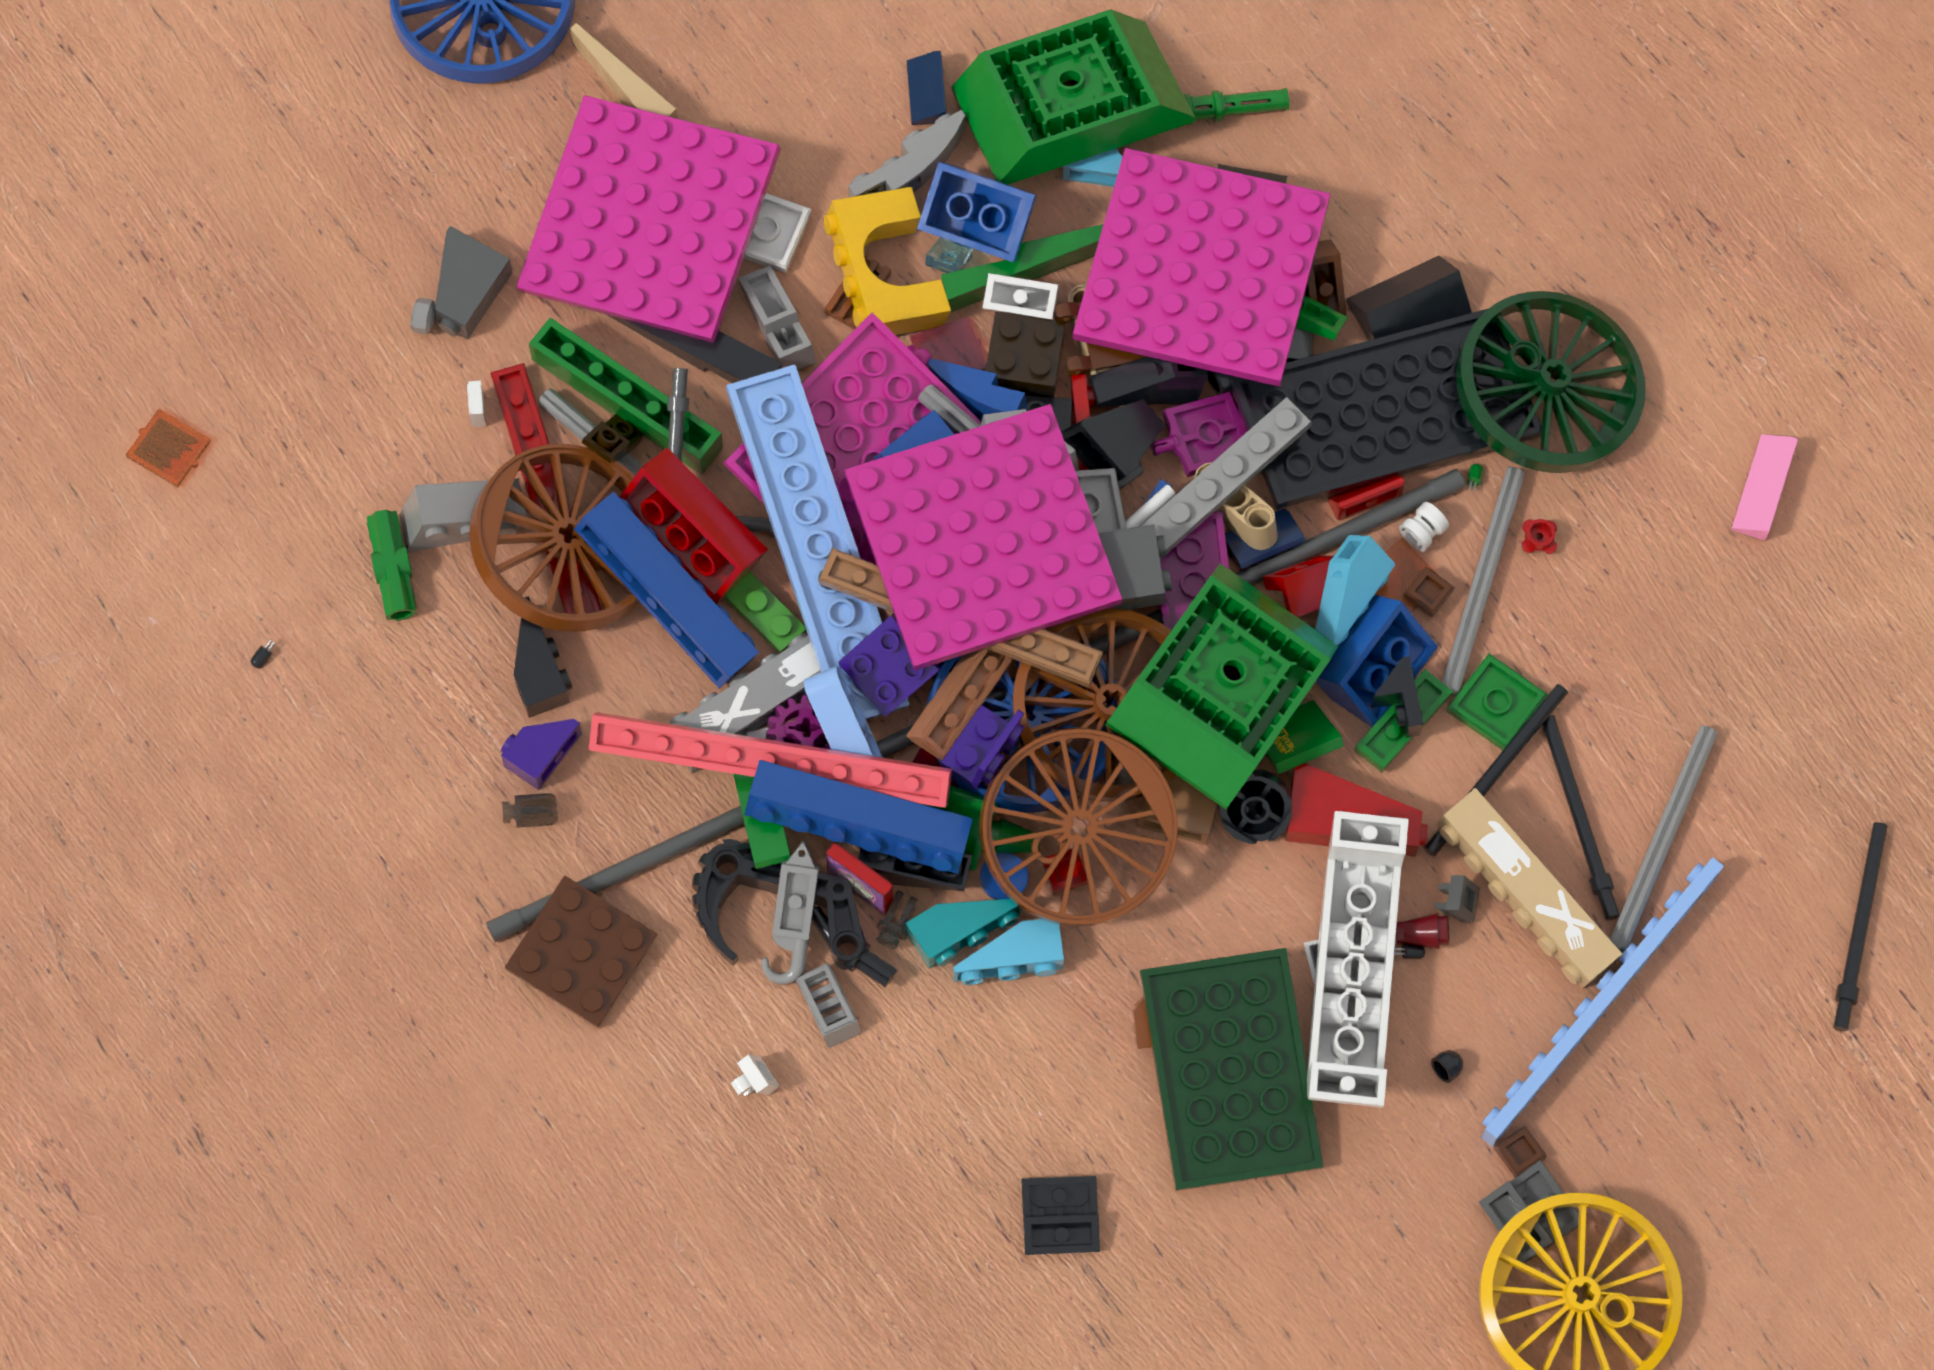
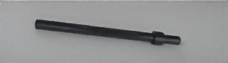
M1556 684L1468 794L1476 788L1483 797L1568 694V691L1562 685ZM1439 829L1424 846V850L1433 857L1437 855L1447 842L1440 834Z
M1550 715L1542 726L1592 876L1589 882L1593 894L1598 895L1606 921L1613 920L1620 915L1612 893L1614 889L1610 873L1605 872L1555 716Z
M1880 822L1873 823L1842 984L1837 986L1835 1001L1838 1002L1833 1028L1838 1031H1848L1852 1006L1856 1005L1860 989L1856 986L1888 827Z

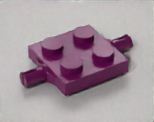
M1227 392L1165 409L1162 416L1169 431V437L1154 441L1150 447L1154 456L1174 451L1181 461L1186 476L1191 477L1195 475L1196 470L1203 464L1214 462L1247 432L1240 411L1235 406L1231 393Z

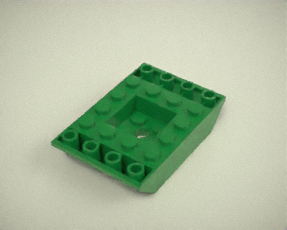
M1112 9L981 52L952 86V92L965 115L994 178L1006 184H1012L1196 122L1195 116L1147 24L1142 20ZM1068 80H1074L1075 82H1078V84L1074 86L1063 85V83Z
M1220 563L1105 725L1226 810L1339 646ZM1227 665L1235 667L1240 673V679L1230 680L1223 672V667Z

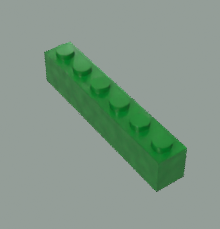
M550 317L529 342L532 361L612 415L617 414L641 431L644 434L643 436L662 449L668 448L671 412L667 411L668 396ZM685 412L681 461L703 475L723 449L722 433L692 412Z

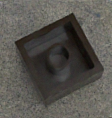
M995 311L985 371L997 374L999 387L1025 392L1027 396L1055 397L1064 341L1065 322Z

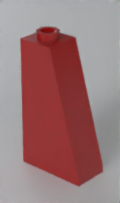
M1306 763L1294 767L1290 792L1292 816L1287 826L1285 841L1329 846L1334 812L1341 811L1409 819L1405 856L1416 857L1419 845H1426L1428 824L1421 823L1422 811Z

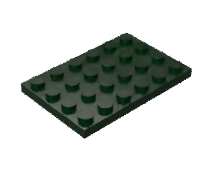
M1282 948L1140 970L1175 1191L1322 1169L1323 1161L1313 1102L1308 1100L1307 1097L1308 1073L1287 949Z

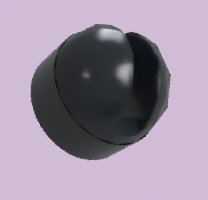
M1446 1050L1432 1058L1431 1065L1436 1075L1442 1081L1450 1083L1461 1074L1463 1059L1456 1051Z

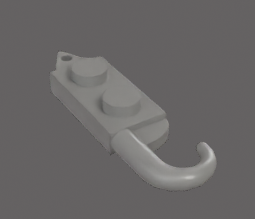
M805 841L799 845L787 861H782L772 931L773 940L783 949L792 951L790 968L787 972L779 974L770 968L768 958L764 957L761 960V968L764 975L771 982L778 985H787L795 982L802 975L806 964L819 866L814 864ZM804 850L805 854L801 855L799 851Z

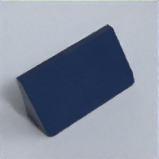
M933 51L907 60L911 125L934 124L939 117L946 114L941 51Z
M1286 508L1274 512L1278 538L1276 543L1268 549H1254L1233 531L1225 533L1228 555L1241 569L1306 541L1297 523Z

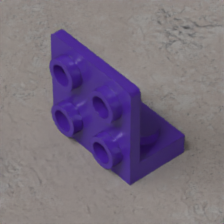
M894 613L839 661V666L884 716L889 715L937 673L943 662L914 671Z
M981 705L941 762L940 767L952 769V775L975 790L978 789L983 781L989 784L1005 757L1002 755V752L1009 755L1020 739V735L1025 728L1020 724L1024 713L1018 709L1008 723Z

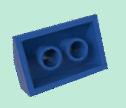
M1374 595L1369 601L1368 609L1357 618L1349 629L1348 637L1338 645L1339 647L1316 682L1331 700L1373 727L1392 706L1371 708L1373 696L1402 657L1410 656L1415 678L1438 646L1401 601Z

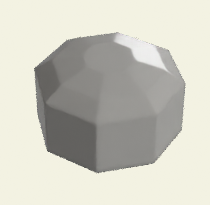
M419 297L414 303L411 329L415 333L427 335L432 330L436 321L435 303L431 299Z

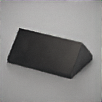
M1441 256L1434 257L1346 298L1348 306L1368 341L1472 313L1460 271Z

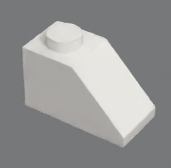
M988 273L983 309L1055 320L1054 311L1058 304L1060 288L1057 284Z

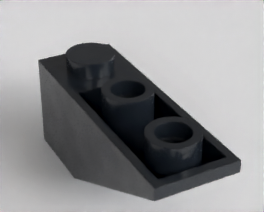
M1146 356L1090 376L1089 380L1098 407L1125 406L1142 399L1148 405L1190 403L1199 400L1209 375L1207 370Z
M521 618L514 679L528 717L531 718L570 703L567 690L573 689L566 669L558 670L554 659L560 657L553 637L546 639L541 626Z
M863 848L860 850L858 859L892 883V885L964 891L973 855L963 854L958 874L949 871H939L931 866L913 861H903L895 856L877 851L870 852Z

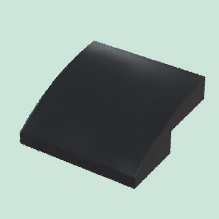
M1096 1175L1021 1178L1025 1255L1100 1252Z

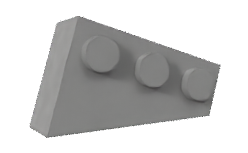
M516 478L512 486L521 492L519 478ZM488 480L415 485L399 513L408 553L470 541L469 529L472 510L479 493ZM508 497L505 510L526 517L525 509ZM502 520L499 535L515 534L521 526Z

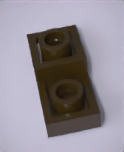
M615 414L606 423L601 421L583 438L581 443L607 462L613 463L632 451L640 443L644 434Z

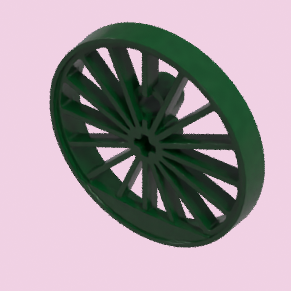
M1533 291L1516 294L1497 302L1487 309L1470 329L1457 364L1456 382L1458 396L1463 411L1473 429L1498 454L1520 466L1536 471L1568 473L1583 470L1600 463L1618 449L1632 434L1640 420L1644 407L1646 391L1644 372L1637 351L1628 336L1603 311L1586 301L1567 294ZM1531 310L1551 311L1548 359ZM1520 312L1530 341L1521 340L1503 317L1511 313ZM1560 313L1580 320L1581 325L1561 359H1556ZM1494 324L1511 344L1512 348L1510 351H1507L1482 336L1481 333L1489 325ZM1586 326H1590L1606 340L1571 365L1565 362ZM1475 346L1504 362V368L1473 362ZM1609 347L1614 350L1622 364L1620 366L1572 374L1573 371ZM1515 356H1520L1528 366L1519 364ZM1473 374L1518 382L1519 384L1477 391ZM1614 376H1626L1621 391L1581 384V382ZM1529 392L1493 417H1491L1481 401ZM1582 395L1614 401L1615 404L1611 412H1608ZM1538 397L1515 438L1497 424L1533 398ZM1544 400L1540 449H1537L1519 440ZM1577 407L1604 422L1599 432L1594 429ZM1552 408L1567 453L1548 452ZM1565 411L1591 442L1586 451L1578 452Z

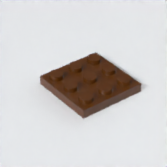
M564 875L504 969L598 1028L658 934Z

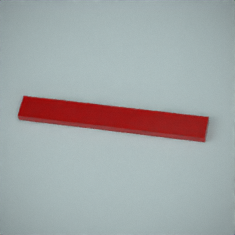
M521 363L491 372V378L515 455L535 447L550 445L525 364ZM552 463L532 466L559 511ZM521 470L529 499L547 512ZM567 500L568 513H569V516H570L571 510H570L569 503H568V500ZM564 535V541L567 542L568 537ZM555 557L549 562L553 576L558 561ZM565 560L557 590L564 612L575 614L567 560ZM576 561L584 612L594 613L601 611L602 608L598 596Z

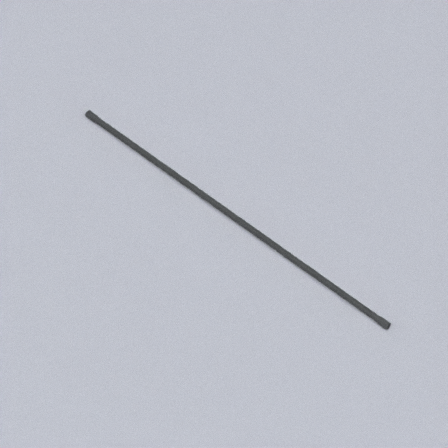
M1458 469L1451 470L1428 481L1424 486L1312 537L1300 545L1236 573V575L1249 584L1254 585L1263 581V576L1308 560L1342 544L1349 535H1361L1418 508L1423 502L1437 501L1465 488L1464 479ZM1160 609L1146 615L1162 624ZM1123 626L1116 629L1114 650L1137 640L1140 632ZM1108 633L1089 642L1092 648L1102 651L1103 655L1107 654ZM1016 676L1011 678L1013 684L1015 683ZM1039 679L1038 686L1046 681ZM994 687L988 697L1002 701L1006 695L1001 688ZM913 725L876 742L883 758L915 744L907 737ZM741 806L733 808L576 883L594 894L744 824ZM552 894L486 922L494 941L497 942L533 923Z

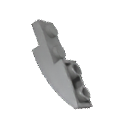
M960 110L953 115L951 113L939 117L934 125L923 131L918 129L908 134L904 141L901 142V157H892L885 161L878 170L870 174L862 173L855 177L851 184L848 185V198L912 187L913 192L923 186L935 174L938 162L945 163L958 145L965 130V115L963 111Z

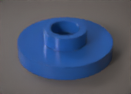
M1010 853L996 854L1004 872L1009 871L1022 862L1019 857ZM985 861L980 871V884L983 891L994 900L1010 899L996 883ZM1025 866L1009 877L1010 882L1022 894L1028 885L1029 874L1027 867Z

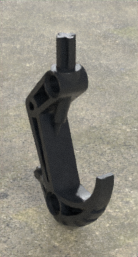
M723 839V844H719L708 853L702 854L698 861L702 871L693 875L692 889L697 893L692 896L693 907L698 910L696 918L700 927L704 929L707 939L717 952L734 966L738 962V955L724 942L718 927L721 908L727 898L740 884L778 894L782 862L777 863V865L773 864L756 869L749 842L741 843L733 839ZM726 862H731L738 867L730 875L720 873L718 868ZM818 872L814 905L818 907L814 906L812 922L831 948V957L834 964L843 970H850L851 972L858 969L886 988L893 980L897 969L869 951L871 945L866 942L860 926L850 882L842 876ZM819 906L827 909L828 918ZM844 943H852L857 947V951L853 955L844 956L838 952V948Z

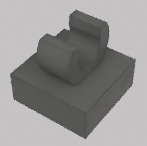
M1452 875L1450 884L1442 883L1438 886V890L1448 895L1447 902L1435 903V907L1444 914L1453 915L1460 922L1474 923L1480 888L1466 876Z

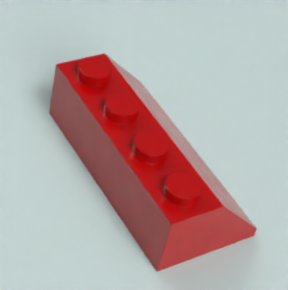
M668 448L643 465L619 497L631 505L634 514L644 525L654 530L658 541L666 550L674 553L680 559L685 571L692 578L699 580L703 584L706 594L716 605L755 567L768 550Z

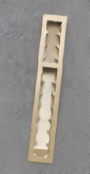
M575 23L570 28L572 44L623 105L677 118L674 106L582 27Z

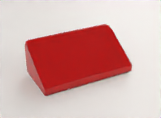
M1396 475L1382 481L1328 497V503L1336 519L1341 521L1400 497L1405 481L1402 476Z

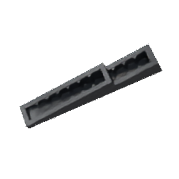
M607 315L701 371L705 372L708 369L731 383L782 368L781 362L718 331L715 342L712 343Z

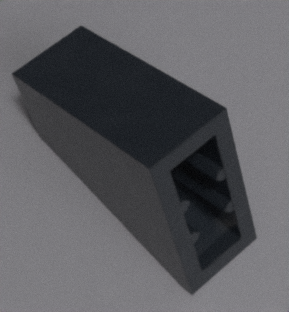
M1142 399L1084 419L1063 430L1061 434L1064 441L1075 449L1076 456L1088 470L1115 468L1117 481L1128 476L1166 425Z

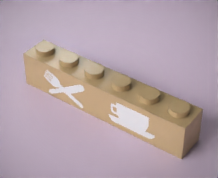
M1476 788L1447 811L1437 822L1441 827L1439 831L1442 837L1450 845L1454 846L1456 844L1465 854L1464 861L1468 867L1477 874L1480 872L1488 880V888L1498 900H1505L1514 910L1512 914L1515 920L1523 928H1530L1538 937L1537 943L1548 956H1555L1563 966L1561 968L1563 974L1571 983H1578L1584 988L1622 955L1620 950Z

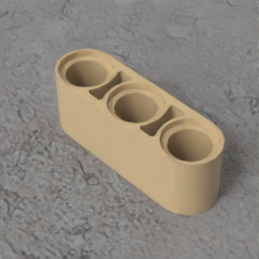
M1205 463L1196 470L1195 477L1211 463ZM1246 485L1215 511H1222L1224 525L1250 547L1257 550H1265L1276 543L1278 534L1274 510Z

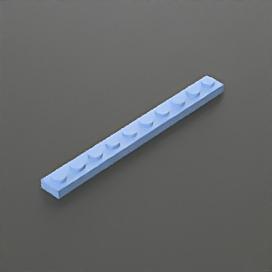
M1712 857L1705 866L1700 862L1695 866L1686 878L1690 882L1689 886L1683 893L1677 889L1664 904V907L1668 909L1661 919L1654 916L1641 933L1646 937L1637 947L1633 943L1629 945L1619 958L1623 965L1616 973L1609 970L1596 986L1601 990L1593 1001L1586 997L1573 1013L1578 1017L1573 1025L1569 1028L1564 1024L1551 1039V1042L1555 1044L1553 1049L1547 1055L1541 1051L1528 1067L1532 1074L1525 1082L1518 1079L1506 1093L1505 1097L1509 1101L1502 1110L1495 1106L1482 1122L1487 1127L1481 1137L1492 1147L1496 1144L1716 880L1724 867L1720 862Z

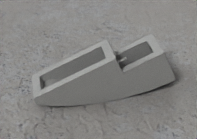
M771 265L738 278L774 359L782 363V368L795 364L798 371L815 364L816 360L812 344L799 323L797 312Z

